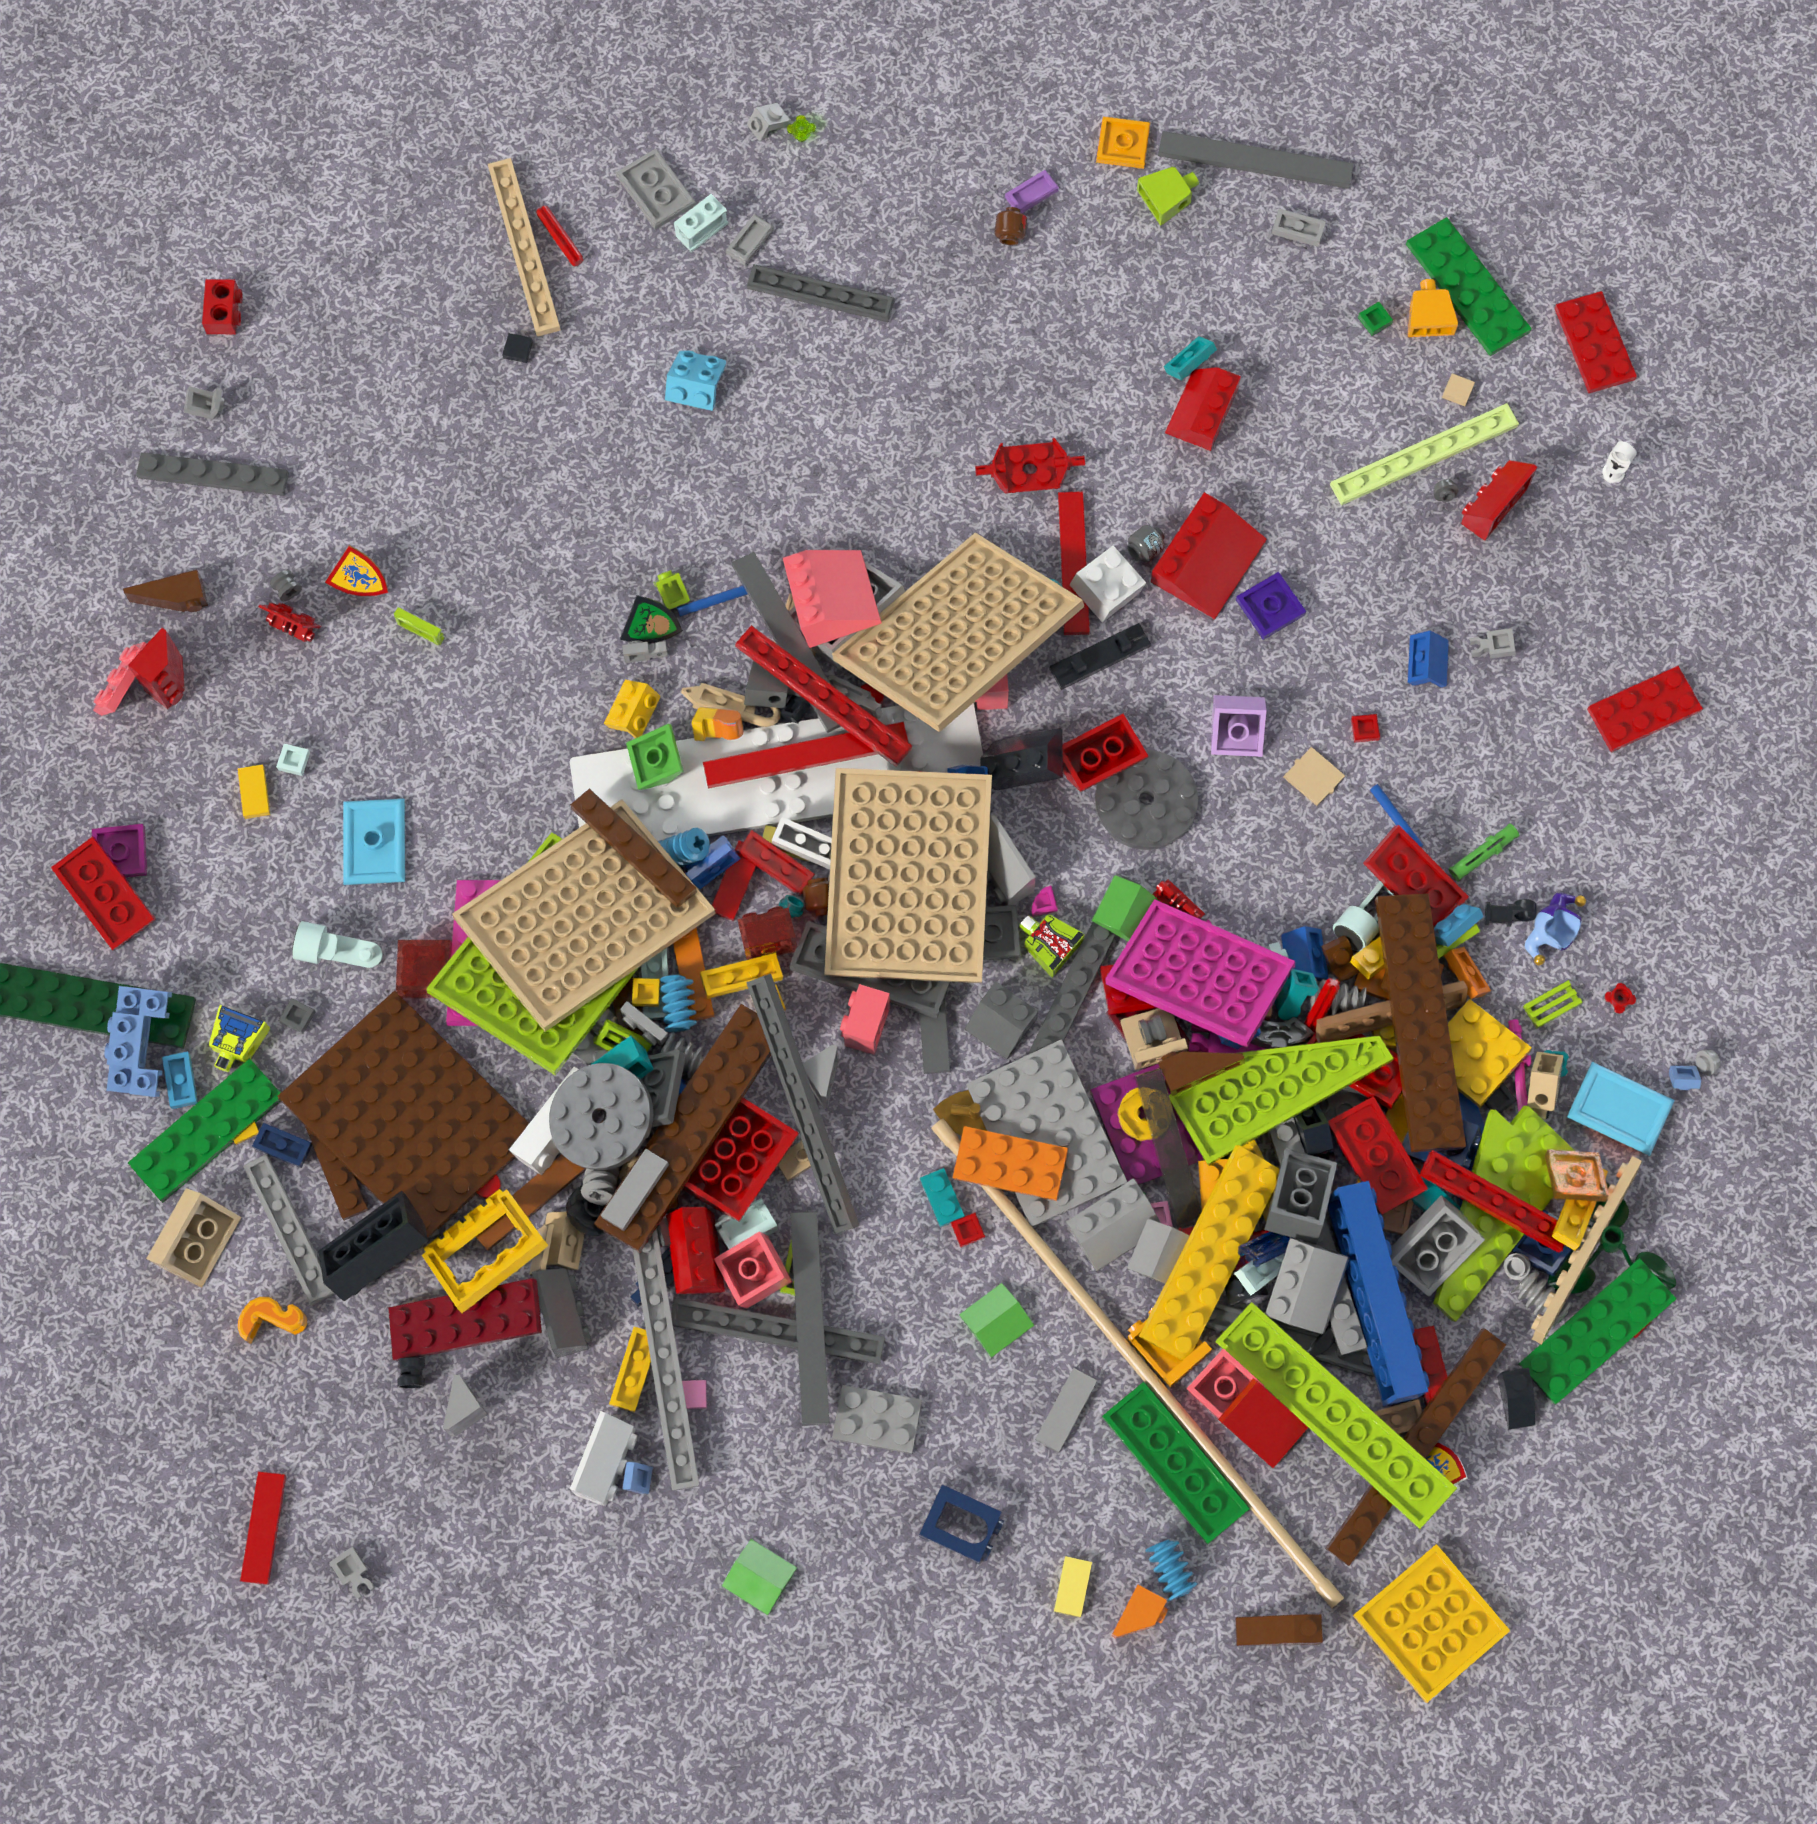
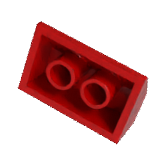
M1218 367L1193 370L1165 434L1211 451L1239 389L1241 376Z
M1511 460L1504 467L1499 465L1491 476L1493 479L1489 485L1483 484L1476 494L1478 496L1477 500L1474 503L1470 501L1463 509L1461 514L1464 516L1461 524L1486 541L1528 490L1538 467L1534 464Z
M162 627L128 666L144 691L165 708L169 709L171 705H176L181 700L185 691L183 657L167 631Z
M1123 713L1064 743L1063 773L1067 780L1082 792L1147 759L1148 754Z
M681 1207L667 1214L676 1294L725 1292L723 1275L714 1258L720 1255L714 1213L706 1207Z

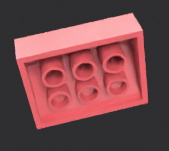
M805 550L783 558L799 624L809 648L882 624L861 550Z

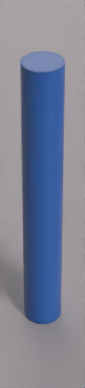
M740 586L679 606L677 610L681 617L748 594L745 588Z
M1378 784L1370 789L1371 793L1395 825H1400L1422 848L1424 846L1381 787Z

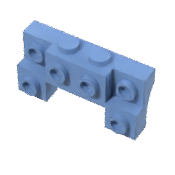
M119 986L116 1012H113L112 1017L108 1021L107 1028L110 1033V1040L106 1044L104 1056L107 1059L106 1065H109L106 1091L160 1097L157 1085L158 1077L162 1076V1070L146 1069V1055L151 1017L169 1018V1013H166L168 997H172V992Z

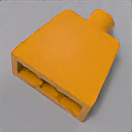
M1433 279L1421 281V290L1414 291L1410 301L1408 337L1455 335L1458 321L1449 291L1446 289L1436 290L1435 280Z

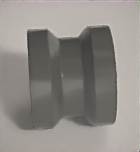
M284 570L276 574L270 581L271 587L278 591V597L283 602L297 596L302 590L300 583L294 581V575L290 570Z
M1159 1015L1153 1016L1148 1021L1144 1019L1138 1021L1139 1030L1145 1045H1151L1155 1040L1164 1041L1167 1039L1165 1028Z

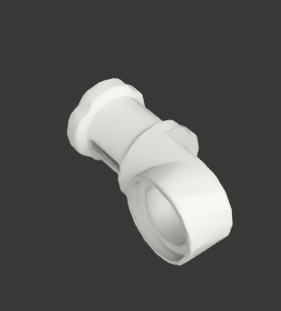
M1619 441L1615 445L1602 470L1603 477L1607 482L1619 483L1623 480L1625 472L1637 455L1633 446L1623 441Z

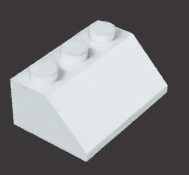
M600 1411L570 1487V1490L576 1496L605 1507L608 1501L612 1502L618 1489V1486L614 1484L618 1475L623 1476L626 1462H628L625 1460L628 1449L633 1450L638 1435L634 1434L636 1431L634 1426Z

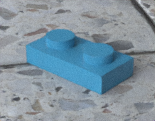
M1466 904L1456 907L1448 917L1436 924L1434 928L1436 944L1449 947L1484 917L1481 909Z
M187 1051L162 1057L170 1107L176 1109L197 1104L198 1098L190 1053Z

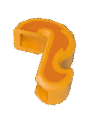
M257 1297L249 1301L241 1311L238 1319V1330L240 1336L251 1344L263 1320L297 1335L305 1330L307 1317L300 1308L293 1304H289L287 1306L288 1310L285 1312L282 1306L270 1297Z

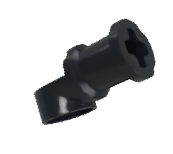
M1520 899L1515 901L1514 904L1508 903L1507 906L1491 905L1490 902H1486L1484 924L1499 923L1511 927L1512 921H1532L1537 916V903L1529 899Z

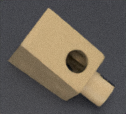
M1537 1052L1531 1071L1527 1106L1534 1108L1533 1111L1545 1120L1549 1118V1111H1554L1557 1102L1563 1055Z

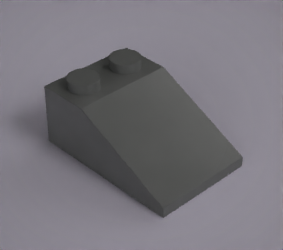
M1285 1149L1264 1230L1317 1244L1324 1224L1337 1162Z

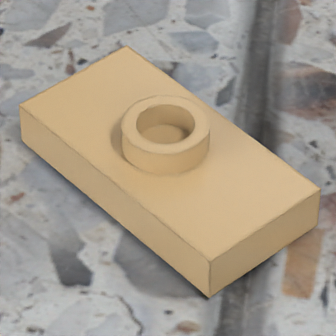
M802 1141L789 1148L778 1165L788 1182L811 1168Z

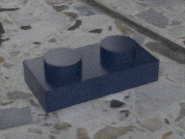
M263 1123L252 1147L302 1168L312 1143Z

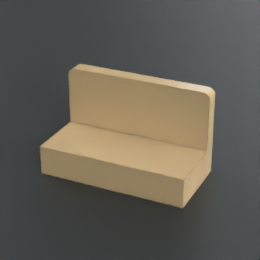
M566 1211L547 1213L545 1224L554 1225L547 1266L556 1265L569 1270H578L584 1233L578 1231L571 1224Z

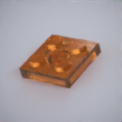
M1547 1150L1545 1160L1554 1199L1606 1202L1609 1192L1599 1153Z

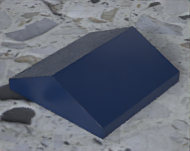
M1543 1209V1212H1544V1213H1546V1214L1552 1216L1553 1218H1555V1219H1557V1220L1559 1219V1218L1556 1217L1555 1215H1553V1214H1551V1213H1549L1548 1211H1546V1210ZM1525 1234L1512 1249L1513 1253L1525 1255L1534 1269L1552 1276L1557 1273L1573 1251V1249L1565 1245L1563 1251L1558 1253Z

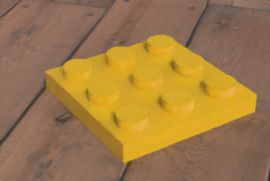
M1471 999L1448 1022L1458 1091L1481 1108L1530 1053L1532 1047Z

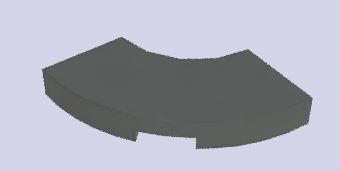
M1295 1017L1280 1023L1263 1020L1259 1027L1261 1034L1250 1043L1266 1049L1298 1046L1308 1042L1315 1032Z

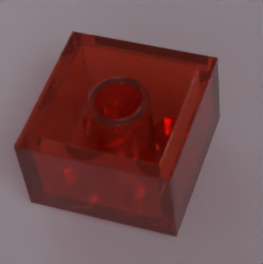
M773 907L766 913H747L741 919H737L747 960L773 953L779 956L796 951L797 943L789 908Z
M398 940L396 992L402 998H434L427 993V987L451 959V940Z

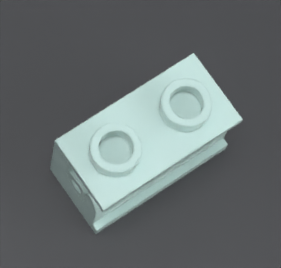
M710 194L674 222L676 237L693 252L729 224L726 217V208Z
M762 1198L757 1201L754 1200L740 1222L724 1214L718 1218L719 1222L715 1224L728 1250L759 1231L768 1236L778 1231L777 1224L763 1203Z

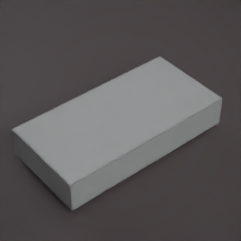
M753 214L728 246L726 254L746 266L774 231V226Z

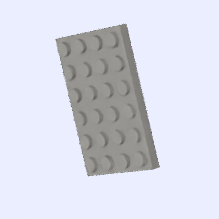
M1062 1039L966 1084L974 1103L980 1105V1116L987 1131L1068 1148L1057 1201L1015 1192L1024 1214L1032 1227H1036L1127 1183V1179Z

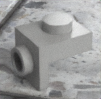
M778 103L756 107L747 125L756 138L762 141L769 131L787 127L790 119Z
M189 386L186 392L184 413L213 419L218 412H222L224 406V398L221 397L222 389L216 388L214 392Z

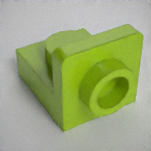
M668 570L657 575L658 580L653 583L657 587L663 604L667 608L673 609L690 601L679 573L672 574V571Z

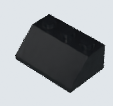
M1056 728L993 741L980 758V766L987 767L988 775H992L991 788L1003 790L1063 778V730Z

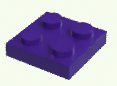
M1279 572L1236 596V602L1263 640L1306 615V610Z

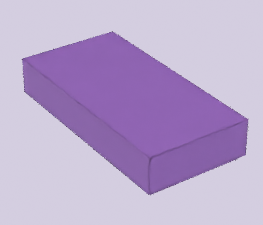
M1043 170L1007 192L1005 198L1012 207L1019 208L1020 212L1024 213L1058 192L1059 187L1047 171Z

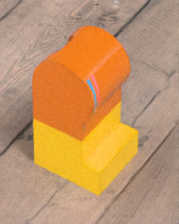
M699 707L692 720L695 741H705L706 737H723L727 740H735L740 738L744 732L741 714L735 710Z

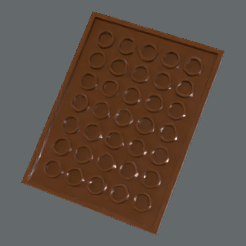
M395 990L277 1096L382 1204L402 1190L424 1222L428 1239L469 1202L485 1184L516 1158L509 1149L530 1124Z

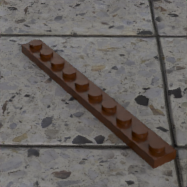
M1482 1328L1403 1438L1425 1459L1506 1346L1505 1343L1485 1328ZM1370 1485L1325 1549L1350 1566L1392 1507V1504Z

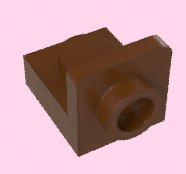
M1344 935L1321 946L1328 970L1339 982L1351 979L1354 975L1360 973L1350 962L1354 955L1349 940Z

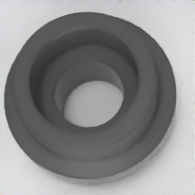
M1444 479L1435 484L1433 495L1437 501L1449 502L1458 494L1459 489L1452 480Z

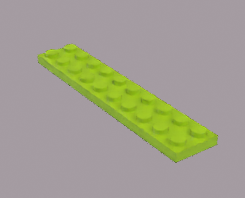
M1252 1302L1215 1341L1217 1345L1225 1349L1257 1378L1273 1396L1420 1530L1457 1490L1456 1486Z

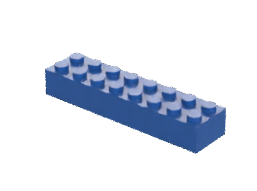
M1369 1181L1338 1187L1330 1194L1327 1208L1340 1254L1350 1257L1345 1273L1367 1345L1382 1405L1387 1407L1413 1401L1427 1393L1429 1378L1427 1373L1422 1370L1420 1363L1422 1359L1421 1350L1418 1345H1415L1413 1339V1322L1407 1317L1405 1310L1407 1306L1406 1297L1403 1292H1400L1398 1286L1399 1273L1396 1266L1392 1265L1390 1257L1392 1254L1391 1245L1388 1240H1385L1383 1233L1384 1220L1382 1215L1378 1214L1375 1205L1377 1203L1376 1192L1374 1188L1370 1187Z

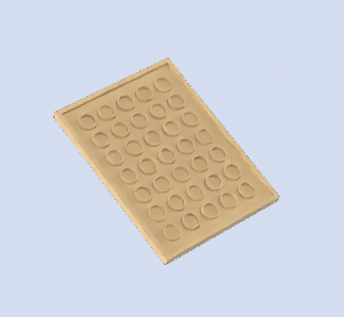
M974 533L879 613L882 624L858 631L833 652L832 656L833 660L938 732H941L1084 607L1081 598L982 536Z
M836 768L825 976L982 983L992 775Z
M622 799L610 807L691 882ZM586 823L452 913V915L470 940L546 1032L715 915V909L697 888V892L677 909Z

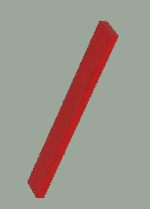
M752 625L735 643L736 648L893 766L897 767L912 750L913 746Z
M904 721L886 725L908 742ZM844 733L705 761L703 766L709 789L877 755V753L851 733Z

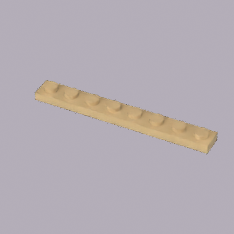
M508 158L489 163V172L536 335L538 337L561 331L512 160Z
M1632 1156L1628 1164L1622 1163L1616 1175L1620 1179L1616 1186L1613 1184L1609 1186L1604 1196L1608 1201L1604 1207L1598 1206L1592 1218L1596 1221L1592 1228L1587 1226L1582 1239L1584 1244L1580 1250L1576 1249L1571 1254L1568 1263L1572 1264L1568 1272L1565 1270L1561 1272L1556 1282V1285L1559 1286L1556 1294L1550 1292L1544 1303V1307L1547 1310L1543 1316L1538 1314L1531 1328L1535 1332L1532 1340L1541 1345L1544 1342L1598 1245L1603 1230L1608 1227L1637 1175L1642 1163L1641 1160Z

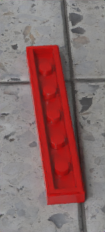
M1058 492L1062 587L1081 598L1070 586V583L1076 573L1087 566L1083 492ZM1084 601V607L1064 624V635H1089V607Z
M1434 1150L1429 1152L1420 1176L1558 1253L1563 1251L1565 1245L1552 1237L1557 1219Z

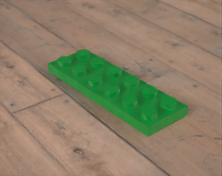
M1447 217L1407 240L1406 246L1430 278L1435 280L1437 287L1449 291L1453 308L1489 356L1494 355L1531 332L1532 328Z
M249 1058L133 1157L128 1164L163 1203L234 1142L233 1140L252 1123L259 1121L281 1101L277 1097L280 1091Z
M1639 1258L1518 1365L1522 1369L1529 1368L1531 1379L1550 1401L1556 1405L1672 1304L1676 1297Z
M1144 1382L1102 1415L1103 1420L1207 1545L1250 1509Z

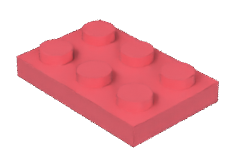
M142 642L124 649L119 657V660L122 662L118 669L114 668L107 677L106 681L109 684L105 691L101 690L94 699L96 704L93 709L94 712L103 716L116 711L135 678L128 664L147 643Z

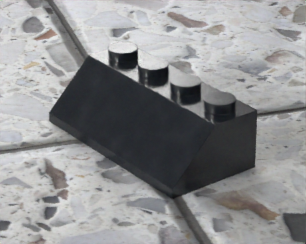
M402 1190L318 1251L323 1284L343 1301L358 1294L366 1285L373 1280L379 1279L383 1273L394 1265L401 1263L405 1257L415 1250L422 1248L428 1242L425 1224Z

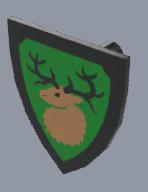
M636 595L620 640L627 642L642 641L648 642V644L670 639L683 630L677 617L665 605L656 600Z

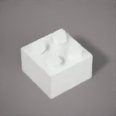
M1111 546L1077 572L1070 586L1103 623L1141 592L1146 582L1114 546Z

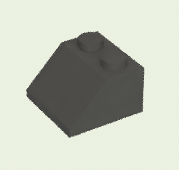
M995 981L978 1004L965 1027V1031L1005 1059H1008L1038 1019V1010Z

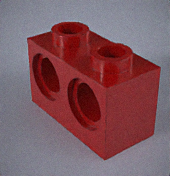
M205 279L202 325L206 334L236 335L237 326L241 325V313L238 311V304L243 302L242 289L238 288L235 279ZM224 294H229L225 298H220ZM222 316H227L224 320H218Z

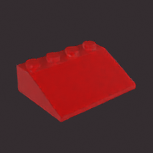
M1204 492L1152 570L1150 582L1216 619L1267 539L1226 504Z
M742 1098L683 1190L740 1222L799 1133L747 1099Z

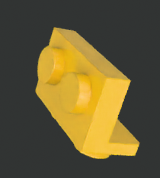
M625 680L604 724L608 728L628 732L634 738L642 736L660 700V695L646 683Z

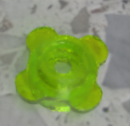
M798 115L796 121L787 126V132L792 134L799 142L806 141L811 133H814L816 130L815 124L809 123L804 115Z

